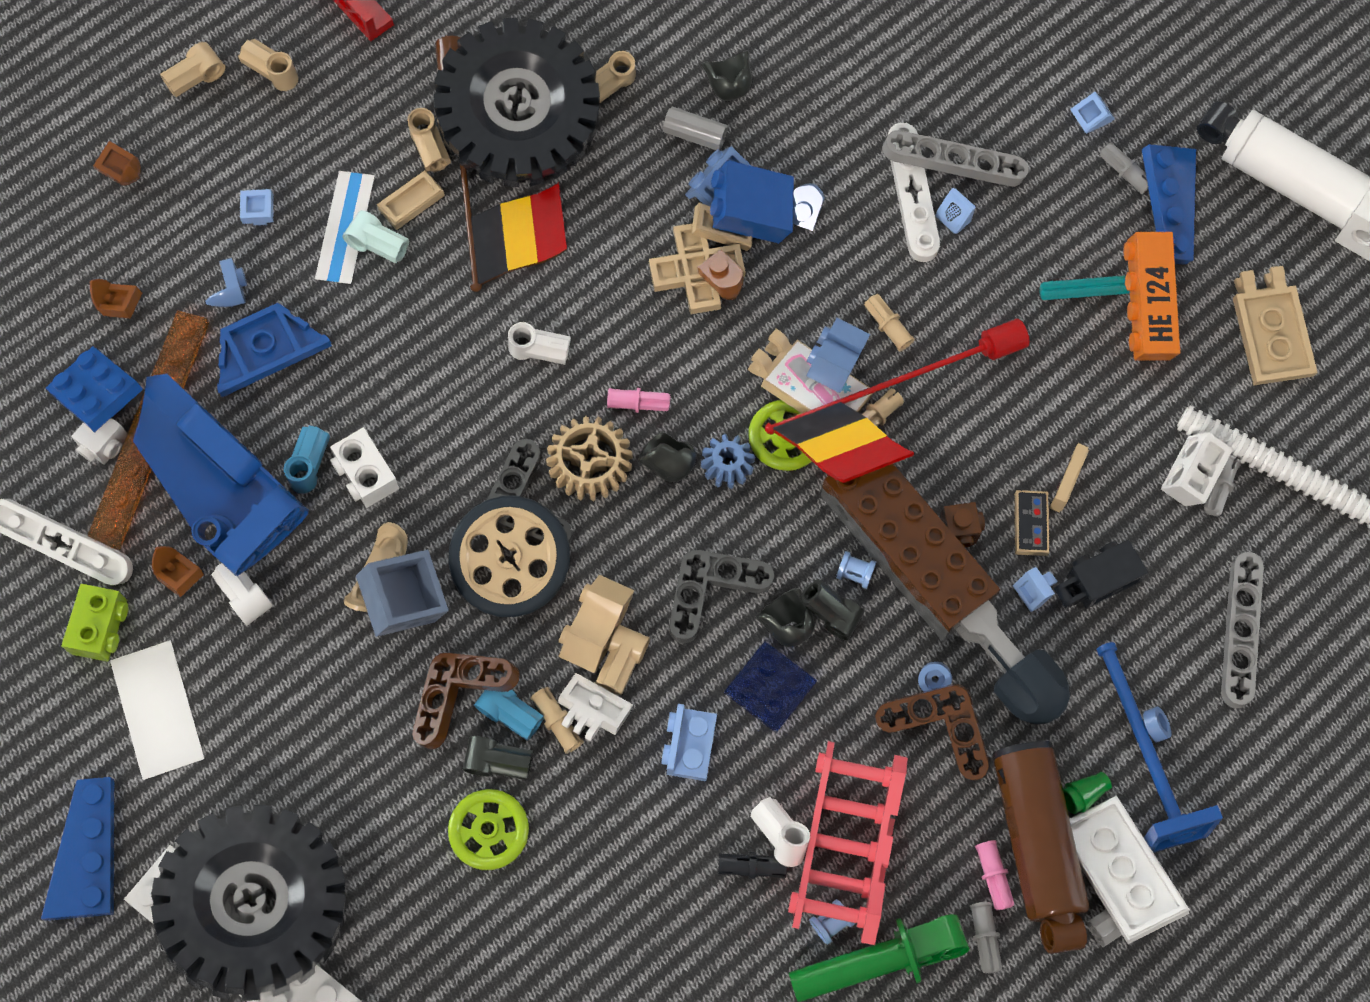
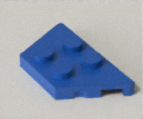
M281 304L271 305L220 329L221 352L218 365L220 368L219 384H217V390L220 396L224 397L331 347V342L326 335L319 334L300 317L293 316Z

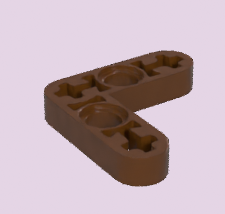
M440 653L435 656L429 666L413 726V739L416 743L427 749L440 747L447 736L459 687L508 692L519 681L520 673L518 668L503 658L455 653ZM479 664V675L477 678L469 680V670L472 666ZM449 665L451 666L449 671H444V673H442L443 668H448ZM491 671L497 674H504L507 671V675L499 680L491 675ZM439 683H441V684H443V685L446 683L447 685H446V687H443V686L439 685ZM439 693H443L444 701L442 705L437 709H433L432 701L434 697ZM432 714L433 716L438 717V719H435L433 717L430 719L429 717ZM432 729H434L433 734L427 735V737H425L427 731H431Z
M950 684L890 700L878 708L875 715L876 723L879 728L886 732H897L944 719L961 774L967 779L979 780L987 773L989 758L970 693L964 686ZM951 691H956L958 696H964L965 700L960 702V708H955L953 704H947L942 706L945 713H938V702L933 695L940 694V701L950 698ZM926 699L931 703L933 710L929 716L920 717L915 713L913 706L917 700ZM902 703H908L907 708L908 714L912 719L911 722H906V715L898 717L895 720L896 725H891L888 720L883 721L882 716L887 713L886 708H891L893 713L904 710ZM960 723L970 724L974 729L972 739L968 741L958 739L955 734L956 726ZM975 743L979 744V748H973L975 759L983 761V764L979 766V772L974 773L972 768L965 767V764L969 761L968 751L960 753L959 747L968 748Z

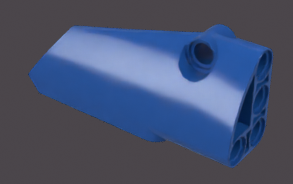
M168 374L148 376L146 378L142 409L133 442L191 527L194 540L203 545L231 573L238 576L264 558L290 535L306 518L309 510L262 467V462ZM214 524L217 529L216 535L213 539L207 541L205 530L209 525Z

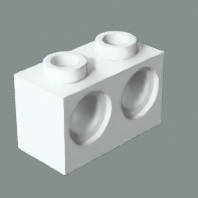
M364 427L330 446L335 456L330 461L339 476L344 473L350 481L346 487L355 502L361 499L365 507L368 508L400 489L395 476ZM354 452L362 453L361 457L356 461L347 460L348 456ZM374 477L378 479L376 484L371 487L363 486V482L368 478Z
M1209 432L1188 436L1161 490L1184 506L1204 504L1233 449Z

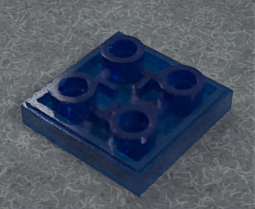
M764 641L728 686L724 694L777 734L817 683V680Z

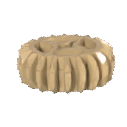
M585 416L583 424L580 425L575 419H572V428L569 429L562 425L560 427L562 436L554 434L552 442L555 445H549L547 448L548 454L551 455L546 459L547 466L552 467L549 470V475L551 478H557L556 486L558 488L566 486V495L570 496L576 490L577 498L580 501L584 498L585 493L590 494L592 501L596 500V493L601 492V495L607 498V488L617 492L619 490L617 481L626 482L627 475L625 472H629L632 469V463L629 460L633 458L632 451L627 449L630 446V442L628 439H622L623 431L621 428L613 431L614 426L611 421L602 426V419L599 416L595 419L594 423H590L589 417ZM587 439L582 445H573L580 440ZM599 440L609 445L616 457L609 456L608 452L602 451L599 448ZM589 455L594 456L591 458L590 462L585 461L586 459H588ZM563 461H571L572 465L578 466L581 473L580 477L572 474L566 468ZM596 472H607L600 477L592 478Z

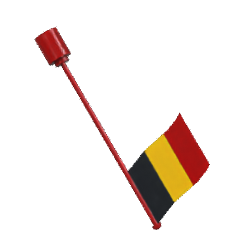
M1018 318L982 331L978 347L775 424L767 423L765 431L769 435L775 433L796 446L823 472L834 479L845 483L914 456V452L892 441L867 417L848 407L845 403L982 352L984 356H988L991 360H996L1025 349L1029 346L1027 329Z

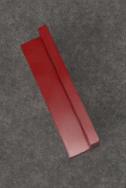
M333 0L370 41L394 26L393 19L376 0Z

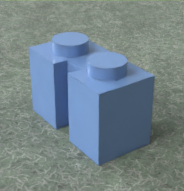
M836 318L831 329L826 326L824 327L817 341L822 346L818 347L815 345L806 361L812 364L806 376L840 393L870 334Z

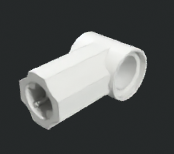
M519 322L510 327L508 331V350L514 358L518 360L535 358L565 365L571 341L570 336L537 330L526 322ZM524 337L530 342L525 345H519L515 340Z
M221 563L211 574L221 590L230 599L229 604L246 626L273 607V604L257 583L254 584L245 572L235 576Z
M768 797L760 801L752 809L750 817L775 847L774 856L776 860L787 867L800 865L803 862L810 840L808 828L799 822H794L776 799Z

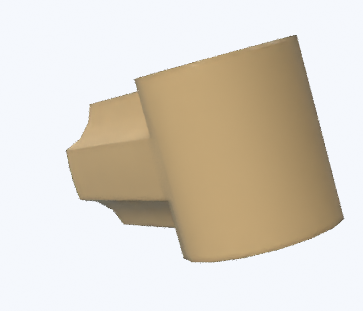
M256 39L247 40L243 44L238 56L241 63L272 81L274 87L280 91L291 90L297 85L299 77L291 57L287 53L275 52Z
M200 42L189 49L184 60L160 75L173 96L177 97L202 81L209 83L217 80L223 75L225 65L208 43Z
M618 51L610 57L609 62L596 71L595 81L599 83L600 103L621 87H626L634 82L636 77L635 59L629 52ZM623 65L629 68L625 73H619L615 70L618 66Z
M416 108L411 111L407 119L410 135L415 142L426 171L435 173L445 169L447 165L451 164V160L435 124L433 113L426 108ZM419 125H428L426 129H417Z
M619 625L608 649L610 653L598 675L596 684L613 694L622 695L636 664H640L644 657L650 637Z

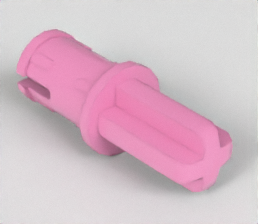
M609 388L607 408L633 409L636 413H639V409L668 411L670 408V394L641 391V388H637V390Z
M991 840L978 844L975 848L984 875L981 877L982 880L987 882L994 908L996 910H1005L1014 906L1013 897L1006 878V874L1009 872L1008 869L1003 867L997 848V841Z

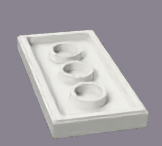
M1117 796L1070 818L1080 867L1128 944L1189 914L1190 909Z

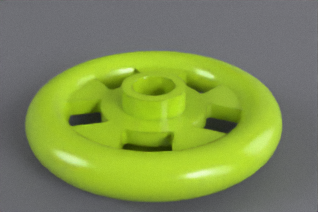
M777 400L763 406L752 418L748 431L749 443L756 457L765 465L782 471L797 470L805 467L812 461L802 451V454L789 458L786 450L794 449L796 446L775 433L773 435L767 434L762 427L768 418L776 423L785 420L783 419L785 412L801 414L784 401ZM768 440H771L779 448L774 453H770L763 445Z
M494 789L476 791L462 799L453 810L448 824V838L456 856L468 866L479 870H495L513 862L523 851L529 834L528 818L522 805L508 793ZM484 803L499 804L498 813H484ZM468 812L477 816L472 823L471 829L462 826ZM513 817L515 831L506 833L503 819ZM486 823L494 825V831L489 835L482 833V827ZM471 837L478 844L482 845L476 854L465 845ZM503 840L507 849L494 856L490 846H494Z

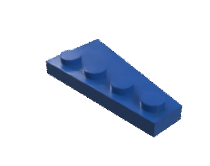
M1149 144L1142 149L1156 232H1173L1175 264L1186 265L1194 260L1196 149Z
M112 777L80 779L76 781L41 919L44 921L114 915V779Z

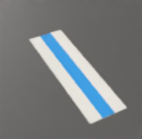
M339 171L315 276L316 280L351 284L358 251L350 247L342 236L357 213L361 210L367 211L375 175Z

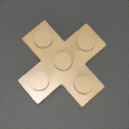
M693 223L673 227L678 254L649 259L654 292L685 287L690 314L721 309L719 293L699 275L697 267L719 250H723L743 270V277H745L740 244L709 249L706 238L692 235Z

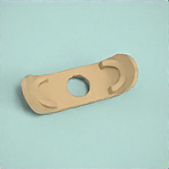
M387 522L378 529L375 545L365 566L371 562L405 555L408 537L399 525ZM357 581L352 591L345 596L344 604L355 611L367 612Z

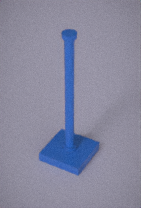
M1109 642L1099 646L1096 649L1097 653L1105 661L1168 816L1167 820L1151 826L1144 836L1145 841L1153 853L1208 837L1223 819L1218 805L1189 814H1181L1116 656V644Z

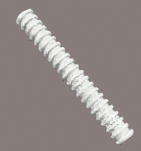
M1191 405L1185 409L1177 424L1178 431L1181 432L1183 429L1187 431L1186 435L1188 436L1206 432L1211 433L1233 449L1231 455L1235 456V458H1240L1242 464L1247 462L1250 468L1255 466L1258 468V472L1262 473L1265 471L1268 477L1275 476L1276 481L1281 482L1283 480L1286 486L1293 485L1295 491L1302 490L1303 495L1308 496L1310 494L1313 500L1317 501L1320 499L1322 500L1321 504H1330L1331 509L1335 510L1338 508L1340 509V514L1344 515L1347 513L1350 519L1357 518L1358 523L1363 524L1365 522L1367 527L1370 528V499L1366 498V494L1361 493L1359 495L1357 494V489L1353 488L1350 490L1347 484L1340 485L1339 480L1334 479L1332 481L1329 475L1325 474L1322 476L1320 475L1321 471L1315 470L1314 472L1311 470V466H1302L1303 462L1300 460L1294 462L1292 456L1285 457L1284 452L1280 451L1277 453L1274 447L1267 448L1266 443L1261 442L1259 444L1256 438L1249 439L1247 438L1248 434H1239V429L1234 428L1232 430L1229 424L1222 425L1220 424L1221 420L1216 419L1214 421L1211 419V415L1204 416L1202 415L1203 411L1198 410L1196 412Z

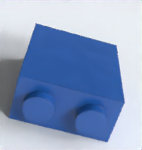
M727 160L718 170H715L711 180V186L714 188V199L710 207V214L713 216V228L778 244L793 232V176Z

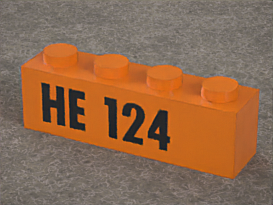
M1135 232L1127 240L1123 250L1124 259L1128 261L1129 270L1125 278L1126 289L1130 291L1127 317L1129 321H1132L1129 348L1130 351H1133L1134 361L1171 360L1180 354L1173 232Z

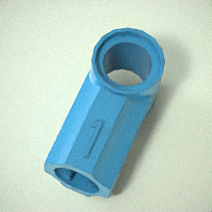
M310 425L302 427L292 457L284 464V473L292 490L297 493H308L317 485V472L330 439L329 433L324 432L318 427ZM299 471H307L304 477L294 478L295 474Z
M484 690L474 704L475 708L494 722L500 721L527 741L536 733L544 720L542 714L517 698V694L513 690L508 692Z

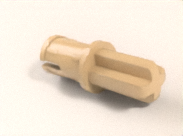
M876 294L868 298L864 305L880 325L878 329L887 334L899 352L908 348L914 342V338L899 321V314H894L880 295Z
M891 388L874 404H868L866 411L862 415L867 417L876 426L884 425L886 418L899 406H902L904 400L899 392L893 396L896 390Z

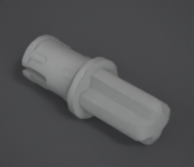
M1113 143L1107 144L1101 151L1100 157L1119 173V178L1123 177L1141 195L1148 190L1146 172L1136 164L1137 160L1135 158L1131 160Z
M1233 455L1229 456L1204 504L1205 513L1208 515L1220 516L1228 494L1234 490L1233 481L1241 461L1239 459L1235 460Z
M980 902L970 905V910L972 911L975 929L973 941L977 942L981 969L983 973L988 974L999 972L1002 970L997 941L1000 938V933L996 932L992 903Z

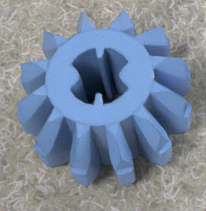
M724 434L722 435L721 443L712 438L710 440L711 448L705 447L702 451L705 459L701 460V468L707 470L705 473L707 480L716 477L715 485L717 487H720L723 481H725L728 488L732 489L734 487V480L743 485L746 482L745 475H752L754 468L750 464L755 462V455L748 453L750 451L749 443L739 445L740 437L738 435L734 437L733 441H728V436ZM726 458H731L733 463L730 461V465H726L723 461L726 462Z

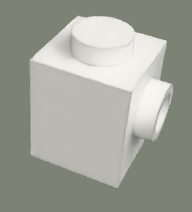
M111 418L95 433L82 423L71 437L79 446L76 451L90 462L95 458L105 465L109 459L117 456L123 442L129 435L121 424Z

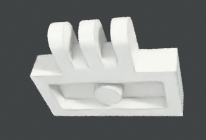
M577 673L570 680L558 700L560 705L570 710L565 716L562 726L569 728L573 720H577L578 722L573 732L580 735L585 726L589 727L585 735V739L592 741L600 728L616 735L633 707V704Z

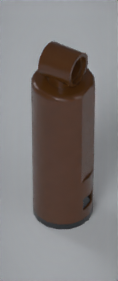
M1033 741L997 750L992 755L1027 917L1032 922H1041V941L1049 954L1084 949L1087 943L1085 924L1079 914L1089 910V902L1053 744L1050 741Z

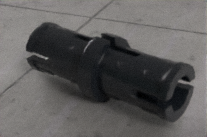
M749 852V855L719 853L718 875L748 876V879H756V876L786 878L787 866L780 864L775 856L756 855V852Z

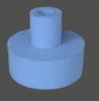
M930 662L921 669L918 683L923 692L950 685L952 683V674L945 664Z
M1157 706L1144 711V724L1151 738L1155 742L1170 738V724L1162 709Z

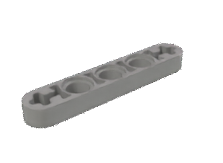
M892 131L882 146L884 155L894 162L1015 187L1020 185L1029 171L1026 161L1016 155L905 131ZM893 143H899V148H901V150H897L896 145ZM911 145L914 146V148H913V150H912V153H910V151H911V149H912V148L910 147ZM919 148H930L934 153V157H924L921 155ZM948 154H958L961 156L963 163H952ZM977 160H987L992 169L989 171L981 169L978 166ZM1013 167L1014 172L1017 173V175H1013L1012 170L1009 168Z
M1252 552L1241 553L1232 562L1230 567L1221 696L1223 701L1232 708L1246 706L1255 695L1264 566L1261 558ZM1246 561L1249 562V567L1254 570L1248 575L1247 582L1241 583L1245 579L1246 571L1240 566ZM1247 591L1253 598L1252 605H1241L1237 600V592ZM1242 621L1249 625L1251 629L1249 637H1241L1236 634L1234 629L1236 622ZM1237 652L1243 653L1248 658V667L1245 669L1237 668L1232 662V655ZM1247 676V678L1244 677L1240 681L1239 687L1240 691L1245 692V695L1240 699H1236V693L1231 692V690L1237 685L1238 677Z

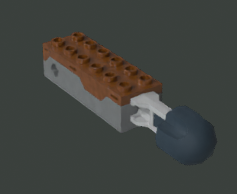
M891 464L845 483L827 474L821 492L823 500L941 641H946L958 632L965 641L980 644L1004 672V675L994 685V693L1009 711L1020 720L1032 724H1047L1059 718L1066 710L1070 698L1069 684L1063 671L1045 650L1037 649L1024 657L997 625V610L993 603L1001 589L897 467Z

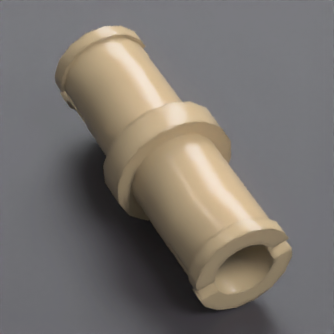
M542 688L532 695L531 700L544 716L546 721L544 723L547 730H552L563 747L565 754L579 748L584 741L578 734L573 732L574 727L572 724L569 728L562 726V722L568 712L567 710H562L551 693L550 688Z

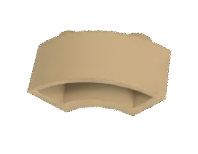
M598 575L592 585L587 583L579 598L582 605L571 626L566 625L559 638V643L563 644L559 657L595 673L609 649L616 629L622 623L634 590L601 575Z

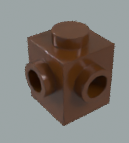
M976 502L944 506L939 516L965 548L976 544L982 531L985 530L984 516L982 512H977Z

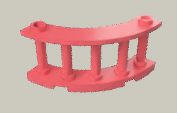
M828 741L826 754L819 752L815 772L821 773V779L810 830V840L806 851L799 893L792 892L788 913L794 914L792 928L797 929L800 926L802 912L857 923L856 927L863 928L861 942L875 945L882 913L885 873L889 865L893 842L892 834L895 819L890 818V816H898L908 758L894 755L892 767L885 766V769L832 759L835 742ZM829 772L881 782L882 786L888 787L885 803H878L877 806L826 796L825 791ZM822 809L874 819V823L880 824L877 842L871 841L870 844L817 833ZM819 847L866 857L867 861L873 862L871 878L865 877L864 880L812 870L811 864L814 848ZM811 883L861 894V898L867 899L866 907L860 906V909H854L805 898L807 885Z

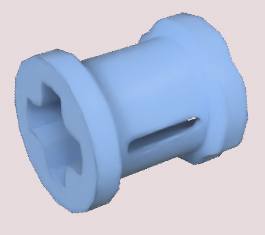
M845 551L836 578L841 580L844 577L861 583L862 588L867 589L876 561L866 562L852 557L850 552Z
M837 899L832 902V904L844 906ZM813 916L809 919L812 927L826 945L831 943V937L843 928L855 925L852 922L824 916L817 918Z

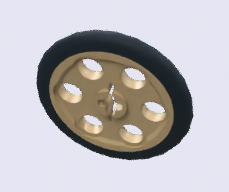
M500 496L475 506L461 519L450 542L448 564L456 588L470 605L483 613L497 617H518L530 614L545 606L558 593L569 569L570 547L567 534L559 519L547 507L535 500L521 496ZM503 516H511L515 522L513 530L508 533H501L497 528V522ZM533 528H539L544 533L542 543L537 546L529 545L526 540L527 533ZM477 535H485L489 542L487 549L480 553L474 552L471 547L473 538ZM499 541L503 547L510 551L516 549L517 553L514 555V559L520 571L508 561L502 563L501 560L505 556L503 549L498 544ZM536 560L545 561L548 568L546 574L540 578H535L530 574V565ZM480 567H488L492 572L491 580L484 585L478 584L474 579V574ZM516 579L521 584V591L516 597H507L504 593V585L508 580Z

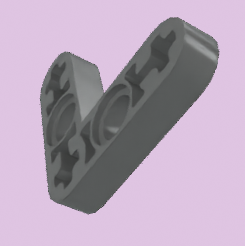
M522 439L514 444L487 500L500 496H524L541 460L540 449L536 442L530 439ZM527 449H531L533 458H526L523 464V471L519 468L521 463L519 452L525 453ZM510 475H516L521 478L522 483L519 488L511 490L504 486V480ZM503 516L498 520L497 527L510 532L515 525L514 519L513 523H509L511 521L510 516ZM557 517L567 534L570 545L572 541L571 526L564 519ZM533 528L527 533L526 539L541 544L544 539V533L540 536L539 533L542 530Z
M691 550L687 552L681 561L670 618L671 637L679 643H689L696 638L699 631L707 585L752 593H764L772 587L774 581L772 567L763 561L708 551ZM694 559L700 560V565L705 567L698 569L696 581L690 580L692 569L691 566L687 565L693 564ZM724 564H731L736 568L737 574L732 579H724L718 573L719 568ZM742 567H747L746 574L756 575L757 571H763V576L768 578V580L764 579L762 584H756L754 577L745 576V582H740ZM686 589H694L699 594V600L694 604H686L680 597L681 593ZM683 611L697 612V615L689 614L688 625L693 630L689 629L686 631V634H680V629L675 627V625H681Z

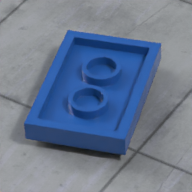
M94 346L80 354L71 366L64 372L56 375L53 381L46 387L47 391L94 433L143 390L137 381Z

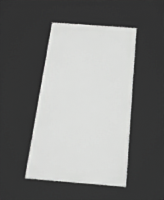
M171 640L110 660L142 779L145 780L203 760L204 755Z

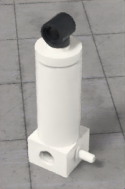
M1220 101L1214 102L1197 125V132L1202 139L1211 144L1225 143L1227 149L1222 156V160L1341 228L1342 230L1335 239V242L1370 261V176L1255 110H1252L1245 120H1239L1237 111L1231 105Z

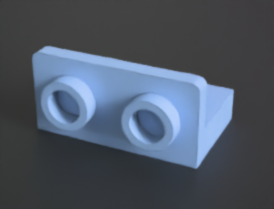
M678 704L676 713L670 712L667 732L673 733L671 745H664L661 764L667 765V775L701 781L707 780L717 714L684 709L683 704Z

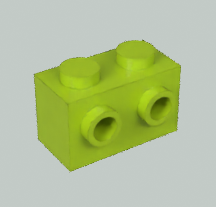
M80 584L61 646L71 655L109 662L111 653H115L118 647L119 635L117 632L120 622H124L128 614L127 599L116 590Z

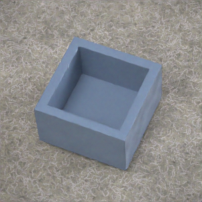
M428 550L368 563L356 575L376 637L434 623L449 611Z

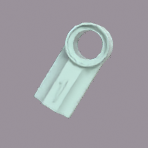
M362 210L357 213L342 236L344 241L353 249L360 252H365L368 249L394 263L403 259L409 245L408 238L382 226L377 217Z

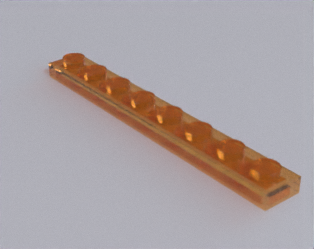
M177 310L151 376L168 374L184 389L209 325L207 318ZM144 395L87 535L117 550H120L152 470L133 442Z

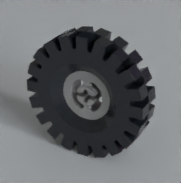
M518 17L503 18V27L495 28L493 22L490 21L478 26L479 34L476 36L467 32L457 40L458 49L454 51L450 48L443 58V70H438L434 83L436 91L434 94L436 120L439 132L443 135L444 144L451 155L456 154L459 164L470 173L474 169L479 171L480 179L493 184L496 178L503 179L504 186L519 187L520 181L528 180L531 187L544 184V177L550 174L554 179L567 172V165L569 163L576 165L585 155L586 145H591L596 134V124L599 117V83L595 81L596 72L591 61L584 60V50L575 40L570 44L567 43L566 33L553 26L547 32L543 30L542 21L529 18L527 26H518ZM517 88L523 89L522 103L519 104L517 110L518 121H512L513 106L516 105L518 98ZM529 92H531L537 99H532ZM498 110H503L507 119L503 117L498 112Z
M254 804V810L251 813H243L242 805L225 808L226 817L216 819L215 815L211 813L198 820L199 829L194 833L186 829L174 840L176 847L174 852L166 851L158 865L160 876L159 878H154L151 891L153 900L151 912L154 928L161 949L166 954L167 961L177 974L182 972L186 977V981L200 991L207 987L212 990L213 996L227 1000L231 999L232 994L242 995V1001L261 1000V993L271 991L273 997L290 991L289 984L295 980H298L301 984L315 974V966L319 961L324 964L334 950V941L340 937L344 924V911H346L342 866L339 867L338 855L330 841L324 843L322 832L311 822H308L305 826L300 824L299 815L283 809L280 816L275 815L272 812V806ZM260 885L267 887L276 898V903L268 914H266L265 893L262 894ZM232 893H234L235 912L238 913L239 919L243 923L233 920L225 911V903ZM250 899L252 903H256V906L250 907L249 904L244 902Z

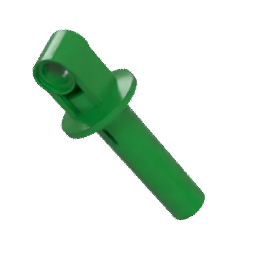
M958 915L941 916L931 922L910 929L906 928L901 918H897L895 920L899 931L896 932L894 930L895 938L789 972L797 1001L809 1000L902 969H906L908 975L913 972L916 983L922 982L920 968L944 960L956 959L965 955L970 950Z

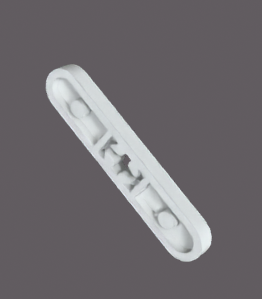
M897 123L888 132V135L895 130L918 134L916 129L908 123ZM894 142L893 144L896 145V149L901 150L899 143ZM913 145L910 146L912 148L910 153H912V150L914 148ZM891 161L908 251L919 262L931 261L939 251L940 240L925 168ZM912 179L915 191H919L916 203H914L912 194L908 192L910 180Z
M0 499V533L105 584H123L132 576V562L124 553L13 500ZM62 534L61 540L73 547L72 549L67 547H58L56 549L57 543L46 535L61 536Z

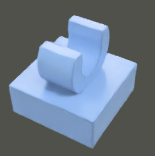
M271 189L240 191V219L242 224L267 225V223L273 222V193Z
M1037 567L1027 571L1013 587L1029 611L1032 612L1040 608L1055 594L1051 586L1055 585L1058 581L1051 571L1042 575Z

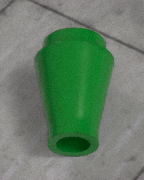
M1099 772L1095 775L1066 783L1063 792L1067 810L1072 814L1086 812L1105 792L1112 788L1109 777L1104 772Z

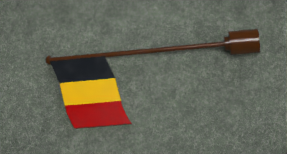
M444 36L435 42L438 70H443L442 60L451 48L454 51L458 49L457 40L461 37ZM460 165L473 284L470 285L472 291L479 292L483 284L508 272L544 263L567 250L559 182L538 194L501 203L472 217L467 170Z

